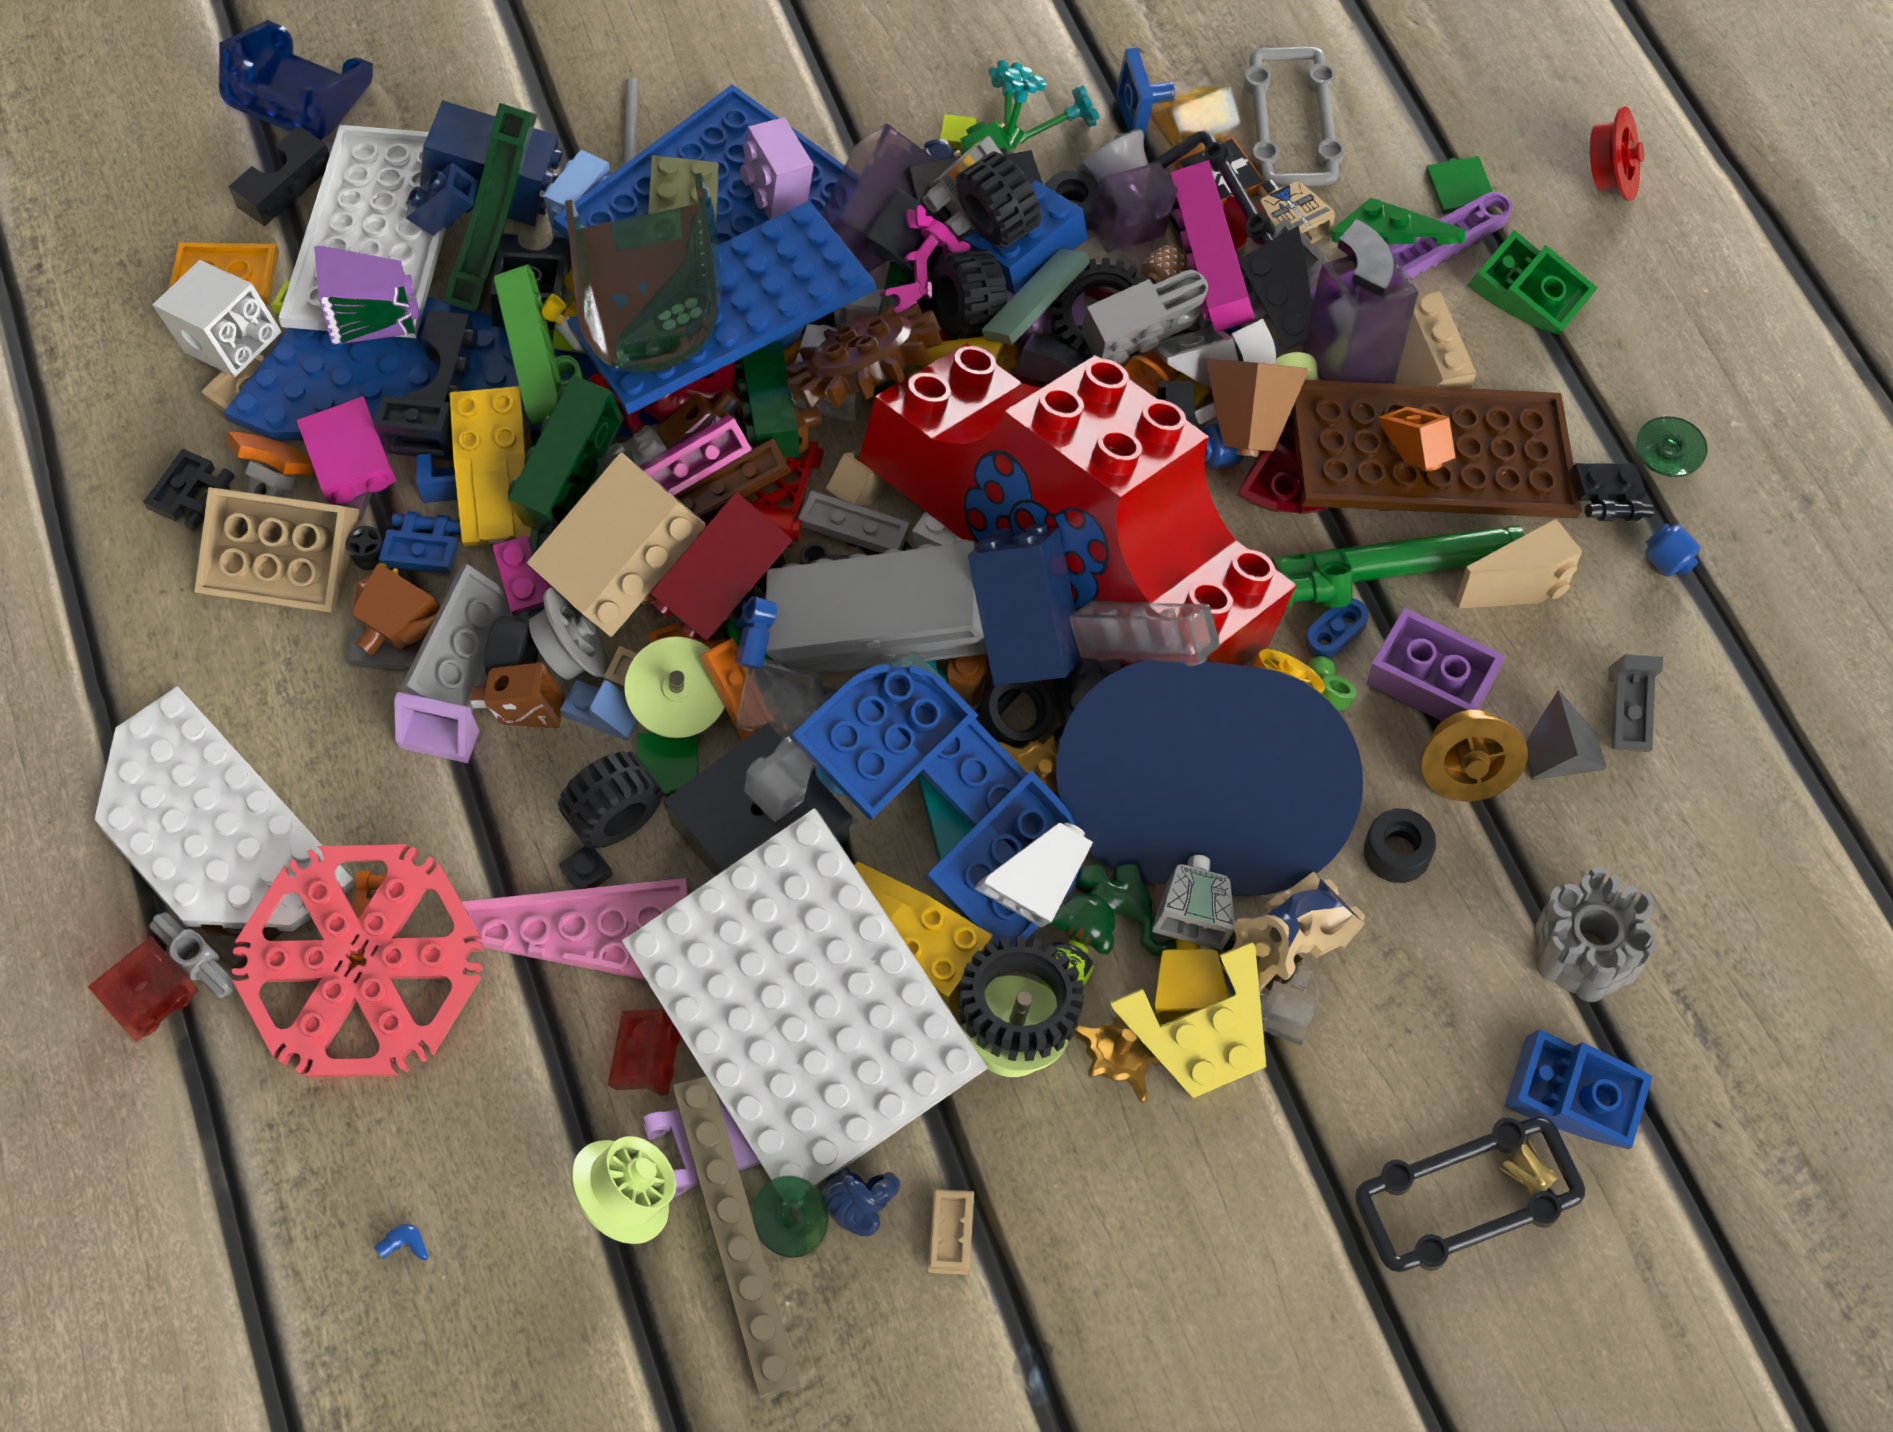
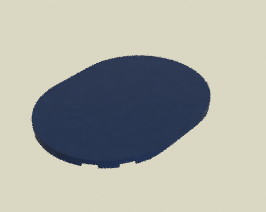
M1179 657L1153 658L1125 666L1101 680L1078 703L1064 728L1057 754L1056 779L1059 798L1069 811L1075 826L1082 829L1085 833L1084 837L1093 842L1089 849L1090 853L1113 870L1117 866L1138 865L1143 882L1150 884H1166L1177 865H1187L1188 859L1191 856L1203 855L1211 861L1210 872L1225 875L1230 880L1232 895L1260 896L1292 888L1312 872L1316 874L1320 872L1340 852L1355 826L1362 801L1363 772L1360 754L1354 736L1340 712L1327 698L1306 682L1292 675L1262 667Z

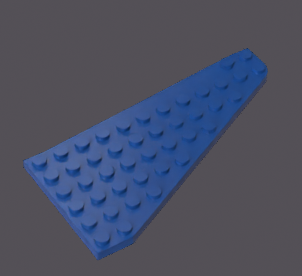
M427 296L416 338L393 336L332 345L328 331L288 328L224 411V414L228 421L273 440H303L297 423L298 419L364 396L375 421L383 396L403 398L404 394L427 386L439 372L440 365L427 358L421 340L429 310L469 314L473 329H477L478 342L476 348L471 349L469 355L470 371L468 377H463L462 391L517 387L519 383L505 327H492L491 315L472 312ZM550 334V338H551V342H552V346H553V336H554V335H553V334ZM553 348L555 358L568 355L577 360L585 380L590 382L589 378L598 373V370L587 354ZM566 373L560 379L567 381L571 379L574 373ZM645 411L638 413V418L644 426H652L657 423ZM530 422L531 438H540L542 423L533 425ZM620 427L615 437H633L634 434L628 428ZM397 435V439H402L401 435Z

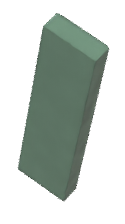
M1060 248L982 329L985 340L1013 345L1090 263L1088 254L1086 252Z

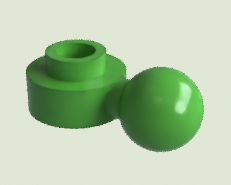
M1325 656L1312 658L1307 666L1315 671L1323 680L1325 690L1322 695L1337 710L1350 708L1357 695L1356 688L1346 679L1335 676V665L1331 659Z

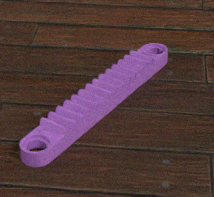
M1491 192L1440 218L1439 221L1465 229V241L1462 244L1440 245L1437 244L1436 237H1416L1415 244L1390 245L1389 249L1394 265L1388 289L1393 291L1397 284L1404 285L1408 278L1415 279L1419 272L1426 273L1430 266L1437 267L1441 260L1444 262L1448 261L1452 254L1457 256L1463 248L1468 250L1474 242L1477 245L1485 236L1504 227L1508 223L1512 211L1510 199L1504 194ZM1489 206L1499 207L1503 213L1500 215H1492L1486 211V208ZM1354 265L1310 289L1317 328L1333 319L1336 321L1340 320L1344 313L1349 315L1355 307L1360 309L1366 301L1371 303L1377 296L1352 283L1355 272Z

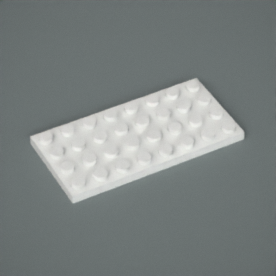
M339 125L279 315L281 327L328 331L319 300L314 250L315 246H326L400 260L402 262L404 275L411 274L414 295H411L410 299L417 298L420 319H414L415 334L394 337L416 338L446 231L443 228L437 234L431 236L406 219L409 207L407 198L413 188L416 186L420 187L423 145L429 132Z

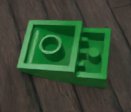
M1515 230L1467 284L1483 298L1508 314L1530 325L1555 334H1560L1598 288L1547 245L1540 251Z

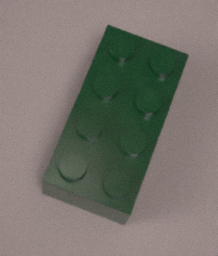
M572 375L568 385H563L557 396V405L552 415H548L544 419L540 431L541 436L536 446H532L528 450L524 460L525 466L519 478H514L509 486L508 501L523 525L550 535L588 490L599 468L597 459L605 457L624 420L611 390Z

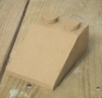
M1554 519L1468 565L1458 590L1455 605L1460 609L1539 604L1550 597L1557 599L1570 588L1569 583L1572 575L1577 570V563L1582 550L1558 520Z

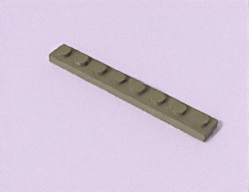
M707 1076L673 1085L674 1097L758 1397L761 1399L798 1388L800 1382L716 1090Z

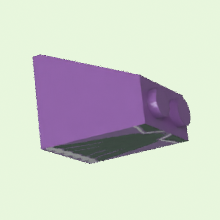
M326 246L314 247L319 300L332 345L415 334L414 319H420L417 298L410 299V296L414 295L411 274L404 275L400 260Z

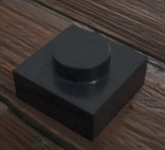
M586 846L559 864L561 871L576 890L596 888L613 876L612 869L595 849Z

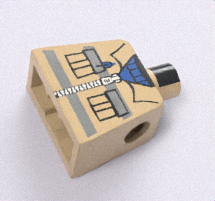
M1270 179L1260 186L1258 193L1262 199L1259 201L1258 212L1266 214L1272 220L1275 227L1284 218H1287L1295 227L1299 225L1300 232L1312 244L1331 235L1330 230L1333 229L1335 218L1334 210L1301 182H1294L1281 189L1273 179Z

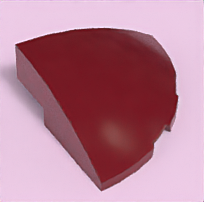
M1287 419L1274 451L1261 450L1236 495L1251 504L1274 512L1309 514L1327 510L1330 507L1302 506L1293 422Z

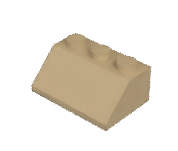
M1440 291L1406 299L1371 326V335L1392 384L1472 388L1476 370Z

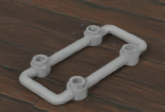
M1277 47L1255 50L1250 55V67L1246 70L1244 85L1247 91L1253 95L1257 143L1253 147L1252 162L1260 170L1262 179L1265 182L1273 179L1279 187H1286L1294 182H1301L1305 186H1327L1335 183L1339 177V165L1343 160L1345 149L1344 145L1335 139L1330 89L1335 79L1334 68L1326 64L1324 52L1317 47ZM1313 60L1314 66L1310 69L1308 83L1311 89L1317 93L1323 141L1318 146L1317 160L1326 169L1325 173L1274 174L1273 167L1277 164L1279 148L1270 141L1265 91L1269 88L1271 73L1268 68L1262 65V61Z

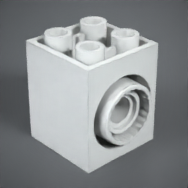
M201 260L152 304L184 353L233 377H236L282 332L252 283Z

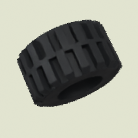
M993 151L956 176V190L966 216L980 235L997 248H1007L1040 225L1041 210L1031 184L1018 166L1004 154Z
M976 249L944 254L939 257V260H936L931 274V301L940 328L952 340L984 336L982 329L1007 304L1008 299L1005 277L995 256L986 249Z
M619 751L597 759L575 775L560 794L561 798L558 800L559 811L586 847L597 849L616 844L631 836L645 825L660 806L663 791L637 755L633 752Z

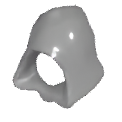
M1136 128L1129 133L1116 134L1113 141L1102 146L1077 167L1078 171L1086 172L1094 177L1101 187V193L1112 202L1118 204L1130 203L1144 192L1150 170L1144 152L1143 131Z

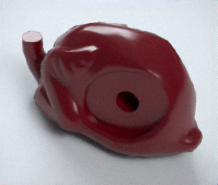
M732 362L629 415L623 408L622 414L626 427L632 434H636L643 429L644 425L638 418L640 411H645L661 425L696 394H701L715 403L726 389L734 393L736 385V368L734 363Z

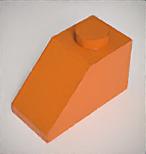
M1408 406L1378 417L1379 424L1405 463L1420 467L1422 471H1432L1441 468L1443 462L1455 458L1449 417Z

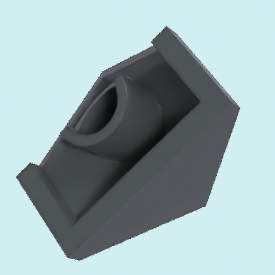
M1558 689L1526 740L1528 750L1527 763L1532 780L1599 771L1606 768L1596 732Z

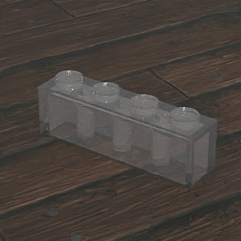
M1090 601L1069 616L1080 657L1097 658L1098 661L1102 662L1112 659H1123L1128 663L1150 660L1183 662L1187 666H1195L1205 662L1207 656L1220 647L1209 604Z

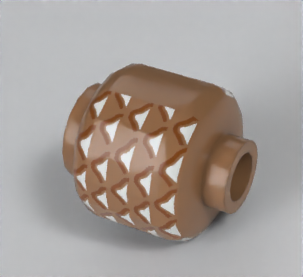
M1162 245L1144 260L1141 266V275L1150 279L1154 285L1181 272L1190 270L1186 252L1177 246Z

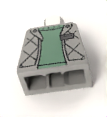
M1203 855L1191 856L1188 859L1187 865H1177L1164 888L1152 926V932L1222 950L1234 932L1233 924L1235 919L1230 880L1225 875L1210 872L1211 861Z

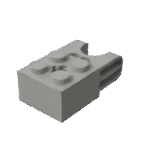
M1187 270L1154 285L1148 279L1087 306L1081 334L1092 355L1121 364L1128 359L1130 354L1139 350L1142 353L1150 351L1158 346L1159 341L1191 327L1199 318L1200 305L1205 300L1208 291L1207 281L1199 272Z

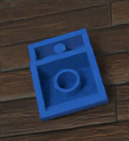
M1539 1029L1525 1038L1504 1107L1528 1118L1545 1117L1551 1120L1559 1130L1604 1144L1630 1149L1634 1143L1652 1075L1583 1042L1574 1046Z

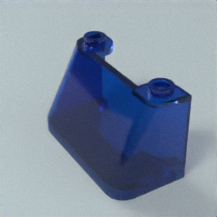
M269 20L219 43V92L227 105L288 132H291L299 125L320 140L327 138L370 86L373 78V63L358 57L346 60L343 64L342 74L294 55L291 34L283 26Z

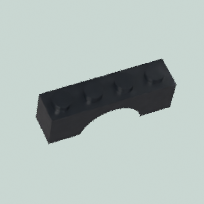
M429 310L421 340L427 358L440 365V369L431 383L420 390L404 394L403 398L450 403V392L462 391L463 377H468L469 355L471 349H475L477 346L478 332L477 329H473L469 314ZM401 435L404 442L440 445L438 439Z

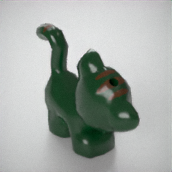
M1095 864L1081 867L1075 881V886L1080 892L1085 894L1072 896L1064 905H1060L1052 922L1049 923L1058 930H1064L1069 939L1079 942L1084 946H1091L1100 954L1108 955L1113 949L1115 941L1112 932L1115 928L1114 914L1133 922L1140 923V945L1152 956H1162V951L1176 950L1175 940L1156 942L1154 939V932H1152L1154 923L1152 916L1153 901L1143 883L1139 866L1135 864L1117 866L1114 868L1110 879L1106 876L1101 865Z

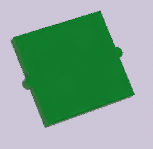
M1479 156L1458 160L1451 158L1447 162L1431 164L1426 167L1443 214L1453 212L1479 197L1493 192Z
M637 733V756L661 787L664 796L668 797L671 793H675L698 775V734L686 738H668L655 733Z

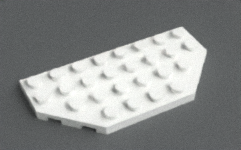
M178 686L115 728L95 821L103 833L185 927H201V924L222 925L224 929H242L283 866L288 868L292 878L296 876L290 868L289 861L294 859L301 869L308 868L311 864V858L307 851L310 849L316 852L321 860L324 861L322 851L317 847L323 845ZM339 865L336 868L335 875L344 892L347 893L355 887L353 878ZM289 893L282 898L265 927L277 928L279 931L294 932L312 917L300 895Z

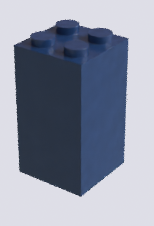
M442 100L423 145L420 187L429 180L436 170L442 171L450 163H453L479 181L476 192L477 196L495 116ZM536 128L533 129L508 219L535 227L539 215H546L547 208L543 195L547 187L559 177V174L554 172V169H558L562 156V151L557 149L559 135Z
M1035 524L1025 527V532L1011 533L1009 528L994 530L989 533V537L979 541V545L968 554L994 686L1065 678L1084 656L1059 527L1047 529L1046 524Z

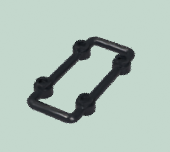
M1199 130L1149 164V199L1156 208L1165 211L1181 241L1180 232L1186 230V227L1179 229L1174 209L1178 207H1173L1168 187L1173 185L1167 180H1162L1159 173L1202 143L1205 146L1204 160H1209L1213 171L1220 172L1247 219L1245 227L1247 235L1253 242L1262 244V246L1274 240V223L1266 214L1258 212L1231 166L1233 153L1225 143L1217 142L1211 132ZM1241 267L1240 269L1243 275V279L1245 281L1248 278Z
M1538 1116L1522 1122L1513 1118H1502L1496 1122L1490 1134L1411 1164L1402 1160H1391L1384 1165L1381 1175L1366 1180L1358 1186L1355 1200L1379 1256L1387 1268L1395 1272H1404L1420 1266L1425 1270L1433 1271L1443 1267L1448 1255L1531 1223L1542 1228L1552 1226L1558 1220L1562 1211L1575 1207L1582 1202L1586 1189L1557 1127L1551 1120ZM1536 1133L1543 1135L1569 1188L1568 1192L1557 1196L1546 1191L1537 1192L1530 1198L1526 1208L1445 1239L1434 1234L1425 1235L1418 1240L1415 1250L1400 1256L1396 1254L1371 1196L1383 1191L1391 1195H1403L1409 1191L1415 1179L1494 1149L1503 1153H1514L1519 1150L1526 1137Z

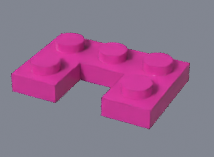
M528 536L492 545L513 616L544 607V593L549 588L554 587L526 563L533 555Z

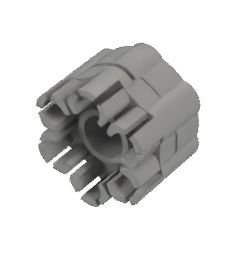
M1602 867L1593 868L1589 874L1586 873L1579 886L1576 884H1564L1562 889L1558 886L1555 887L1535 924L1538 954L1537 968L1539 973L1546 980L1555 982L1563 989L1575 993L1580 999L1587 1002L1599 1001L1605 995L1615 992L1622 986L1635 982L1658 945V941L1653 940L1656 934L1652 927L1647 924L1654 910L1652 907L1655 903L1652 895L1647 890H1644L1639 900H1636L1638 887L1632 886L1625 887L1619 893L1618 891L1621 887L1619 879L1613 874L1606 883L1603 882L1608 869ZM1581 932L1594 933L1601 938L1604 945L1592 944L1584 938Z

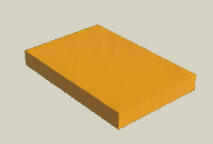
M178 242L169 288L201 260L252 283L264 304L269 305L279 249L277 244Z

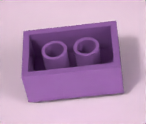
M1404 608L1371 665L1366 685L1443 721L1447 717L1461 711L1480 709L1499 674L1505 655Z

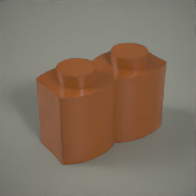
M988 654L951 658L947 669L948 684L968 705H976L984 694L986 675L991 671Z

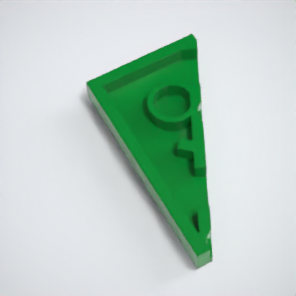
M1374 198L1368 199L1330 230L1332 242L1338 243L1339 238L1357 219L1376 231L1388 244H1415L1416 237H1436L1437 244L1440 245L1462 244L1465 241V229Z

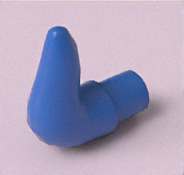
M412 1224L397 1226L388 1232L386 1237L374 1247L383 1259L396 1249L399 1250L404 1244H407L419 1259L425 1261L429 1258L420 1231Z

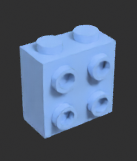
M580 150L573 160L567 162L561 175L554 183L547 187L543 195L551 228L553 218L611 175L609 162L583 150ZM552 228L553 237H564ZM570 241V246L580 251L582 250Z

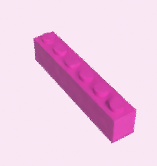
M1209 160L1170 172L1174 186L1168 187L1173 207L1180 206V208L1174 209L1179 229L1186 227V230L1180 232L1185 251L1192 250V253L1186 254L1190 270H1195L1202 274L1208 284L1205 300L1200 305L1204 321L1212 320L1215 333L1255 321Z

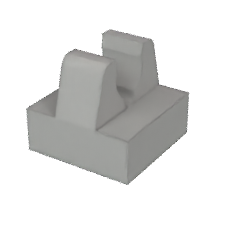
M255 461L249 462L245 474L250 476L248 492L254 494H261L265 486L267 489L266 495L281 497L285 490H292L296 477L292 475H284L274 467Z

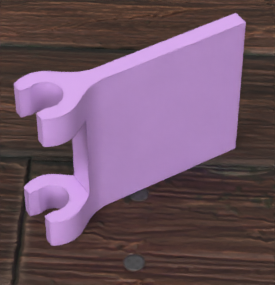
M718 1095L738 1170L741 1171L761 1164ZM678 1109L655 1112L644 1116V1128L648 1140L659 1138L670 1131L673 1135L684 1169L674 1170L676 1179L674 1197L699 1185Z

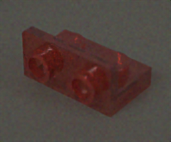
M661 1008L622 1011L608 1086L615 1090L650 1089L659 1096H667L669 1094L670 1084L674 1076L677 1046L681 1035L667 1012Z

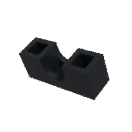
M299 125L275 145L283 168L273 173H263L251 166L228 186L237 208L263 226H266L272 219L279 216L290 203L301 196L308 187L324 175L330 156L327 145Z

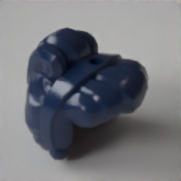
M846 1167L841 1170L840 1175L832 1177L825 1184L822 1191V1203L828 1214L843 1229L859 1236H870L879 1229L880 1218L878 1213L887 1206V1202L900 1190V1179L895 1174L887 1172L870 1178L868 1183H865L858 1174L851 1172Z

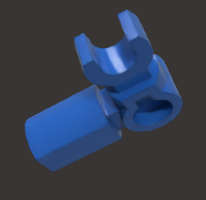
M752 596L748 601L741 600L738 604V607L742 608V614L739 620L734 621V626L743 630L735 664L757 670L763 668L770 632L766 630L775 621L777 604L776 602Z

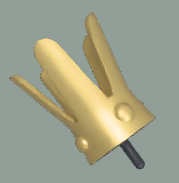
M1529 1138L1527 1139V1145L1523 1144L1521 1146L1522 1154L1517 1151L1512 1153V1159L1515 1163L1505 1161L1503 1163L1504 1166H1498L1499 1169L1525 1185L1530 1195L1547 1191L1557 1196L1549 1187L1559 1177L1555 1175L1554 1170L1548 1169L1544 1165Z

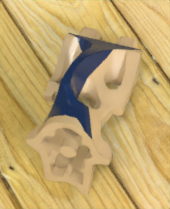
M1312 872L1291 889L1272 898L1265 906L1269 912L1254 919L1240 918L1233 924L1236 942L1232 949L1252 941L1256 949V955L1260 957L1257 963L1259 992L1276 974L1284 980L1292 976L1296 969L1293 960L1296 954L1310 952L1315 958H1318L1335 948L1343 951L1365 925L1363 922L1365 915L1356 906L1346 905L1338 896V887L1330 879L1322 880L1315 872Z

